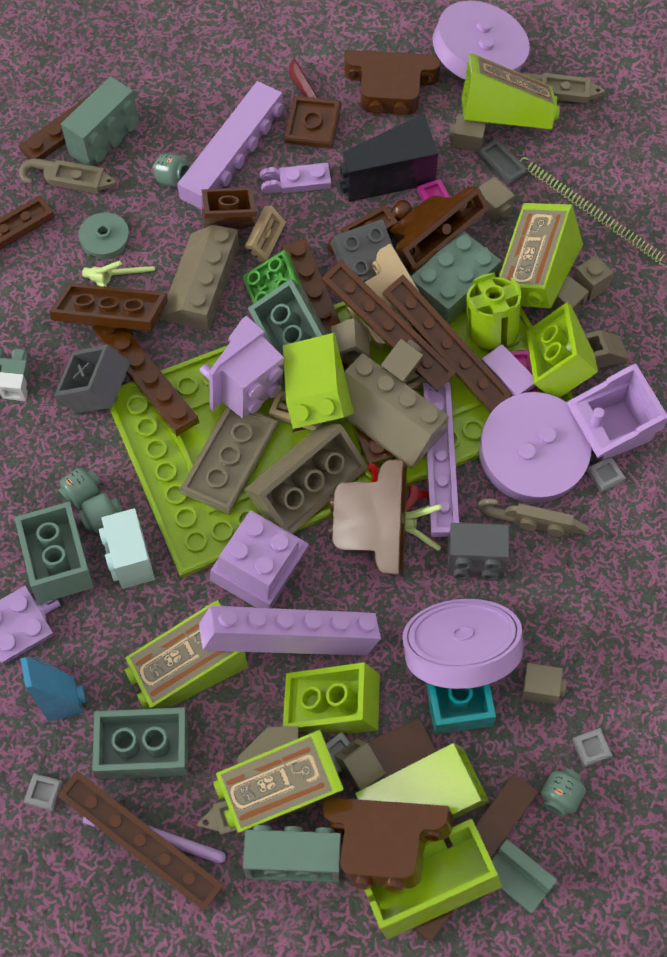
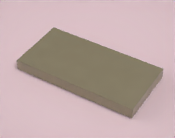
M227 406L182 484L180 494L230 515L276 432L279 421L258 412H250L247 416L241 418Z

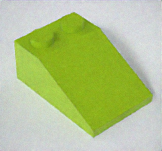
M566 302L526 331L534 384L546 394L560 398L598 372L595 354L570 303Z
M335 333L283 345L286 403L293 429L354 414Z
M365 662L286 673L283 726H298L299 732H315L320 730L321 733L342 732L344 734L378 731L380 674Z

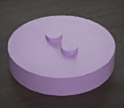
M461 1L447 7L442 12L433 33V47L438 58L451 72L464 80L469 53L476 54L520 73L530 49L527 34L516 19L504 10L480 1Z
M540 392L517 394L501 402L489 415L479 439V458L487 478L505 495L527 503L548 502L568 493L584 475L589 465L592 451L588 440L568 408L567 402L556 396Z
M455 599L437 603L417 613L405 626L403 631L405 661L409 670L416 677L435 686L464 689L487 685L507 676L520 663L523 656L522 626L518 617L511 610L495 602L481 599Z

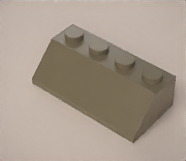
M213 224L191 233L168 293V302L159 317L160 320L210 331L240 247L238 230Z
M362 353L344 372L354 414L343 418L413 469L447 431L449 416Z
M326 421L244 490L257 509L270 522L292 534L330 501L331 495H334L335 489L340 483L353 482L368 467L343 426Z

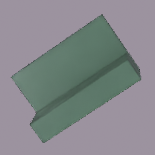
M508 839L491 860L503 886L500 889L530 914L533 913L557 881L556 878Z

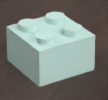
M135 508L101 517L104 528H100L99 533L106 550L105 557L113 581L119 580L122 589L155 580Z

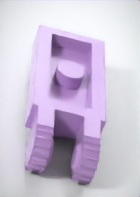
M328 163L279 169L269 167L260 171V178L262 181H265L261 186L262 192L266 194L331 188Z

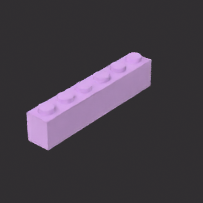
M259 81L254 84L178 182L180 199L202 209L201 189H222L223 186H228L235 170L243 166L248 153L256 149L261 136L269 132L273 120L276 117L279 118L283 113L282 92Z
M210 606L199 623L202 649L204 651L367 656L381 639L375 613Z

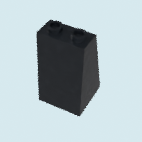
M425 114L416 116L343 152V163H339L342 177L339 179L341 192L342 194H347L349 202L414 189L436 180L438 151Z

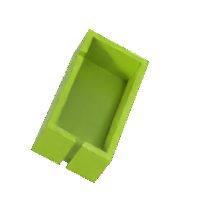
M472 819L452 827L449 838L453 847L447 848L444 840L426 842L421 880L415 887L404 888L402 892L388 891L384 886H372L371 889H364L370 900V905L379 928L387 940L503 887Z

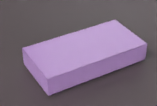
M503 344L481 360L508 389L512 396L527 393L536 386L533 375Z

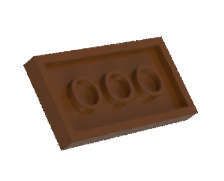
M68 283L50 310V317L53 321H62L64 323H81L90 326L100 325L151 331L168 302L167 293Z

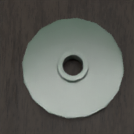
M107 212L94 214L87 218L81 225L78 233L82 249L86 254L96 256L97 259L116 257L125 250V246L130 240L128 225L123 218Z

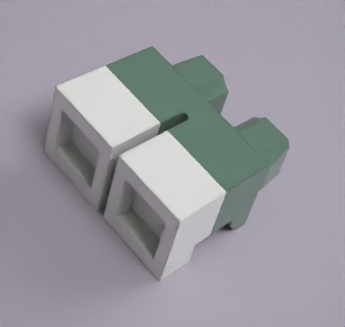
M0 349V396H2V399L26 401L28 393L26 389L28 378L31 377L27 352L15 349L12 351L11 359L3 358L4 352Z

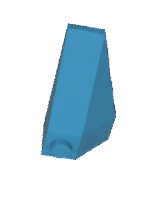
M40 657L20 659L25 687L49 722L84 713L82 703L87 702L83 685L78 686L74 677Z

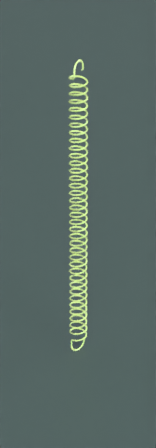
M533 162L530 163L529 167L527 168L528 170L532 166ZM537 164L534 165V167L532 168V171H528V172H531V174H532V172H533V170L536 168ZM543 169L539 174V180H542L543 183L546 182V185H549L547 184V181L550 179L551 175H549L545 182L543 181L548 172H546L543 178L540 179V175H542V173L544 172ZM555 177L550 182V188H552L551 183L555 180ZM561 182V183L559 184L558 188H557V189H554V187H553V190H557V193H560V192H561V196H563V195H562V191L565 189L566 185H564V187L562 188V190H561L560 192H558V189H559V188L561 187V185H562V182ZM572 190V191L570 192V194H569V196H568V200H569V197H570V195L573 193L574 190ZM575 193V195L571 199L572 203H575L573 202V199L576 197L577 193ZM581 195L576 200V206H578L577 201L580 199ZM586 201L583 207H580L579 205V208H583V211H586L584 210V207L587 205L588 201ZM599 208V209L596 211V213H595L594 215H591V216H594V219H597V218H598V222H601V220L599 221V218H600V216L603 214V211L600 213L599 217L595 218L596 214H597L598 211L600 210V208ZM605 214V216H604L603 219H602V224H605V223H606V227H608V226H607V222L610 220L611 216L608 218V220H607L605 223H603V220H604L605 217L607 216V214ZM618 221V222L615 224V226L612 228V229H613V232H616V231H614V229H615V227L617 226V224L619 223V221ZM621 224L620 227H619L618 230H617V235H620V234H621V238H623V237H622V233L625 231L626 227L623 229V231H622L620 234H618L619 229L622 227V224ZM628 230L627 233L625 234V240H628V242L630 241V238H631L632 235L634 234V232H633V233L630 235V237H629L628 239H626V236H627V234L630 232V230ZM640 238L636 243V248H639L637 247V245L642 238ZM648 243V244L646 245V247L643 249V250H644V254H646V253H645V250H646L647 246L649 245V243ZM651 246V248L648 250V257L651 256V258L657 250L656 248L651 255H649V252L653 248V246ZM663 254L662 257L659 259V260H660V261H659V264H660V262H661V260H662V258L664 257L665 254Z

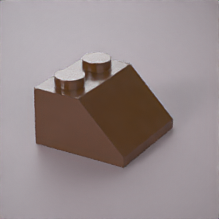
M252 187L201 189L204 228L213 224L237 229L255 226L257 211Z

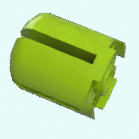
M495 273L481 275L473 280V285L467 293L468 335L479 348L493 351L501 344L504 347H508L517 339L520 331V286L513 278L509 281L505 278L495 277Z

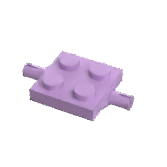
M26 586L0 599V662L3 665L54 636L47 624L46 614L61 606L57 599L38 604L32 598Z

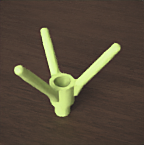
M117 261L101 268L95 266L92 268L85 267L82 275L85 278H90L92 282H96L97 286L107 287L112 275L155 271V267L115 269L122 265L121 261Z
M440 504L431 507L427 505L420 509L406 512V532L415 535L439 551L441 546L418 531L416 526L417 517L441 510L442 506Z

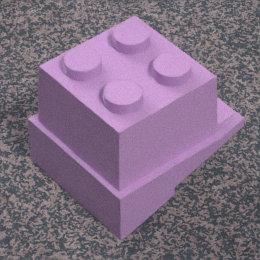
M247 316L240 321L229 336V345L211 368L208 364H204L200 369V372L209 380L210 409L214 411L216 406L223 402L241 418H244L250 412L255 413L268 398L277 396L282 390L284 357L264 338V331Z
M636 363L608 377L603 383L567 402L568 408L597 458L601 457L602 460L650 442L656 432L664 429L667 422V413Z
M250 510L210 570V581L256 608H272L309 543Z

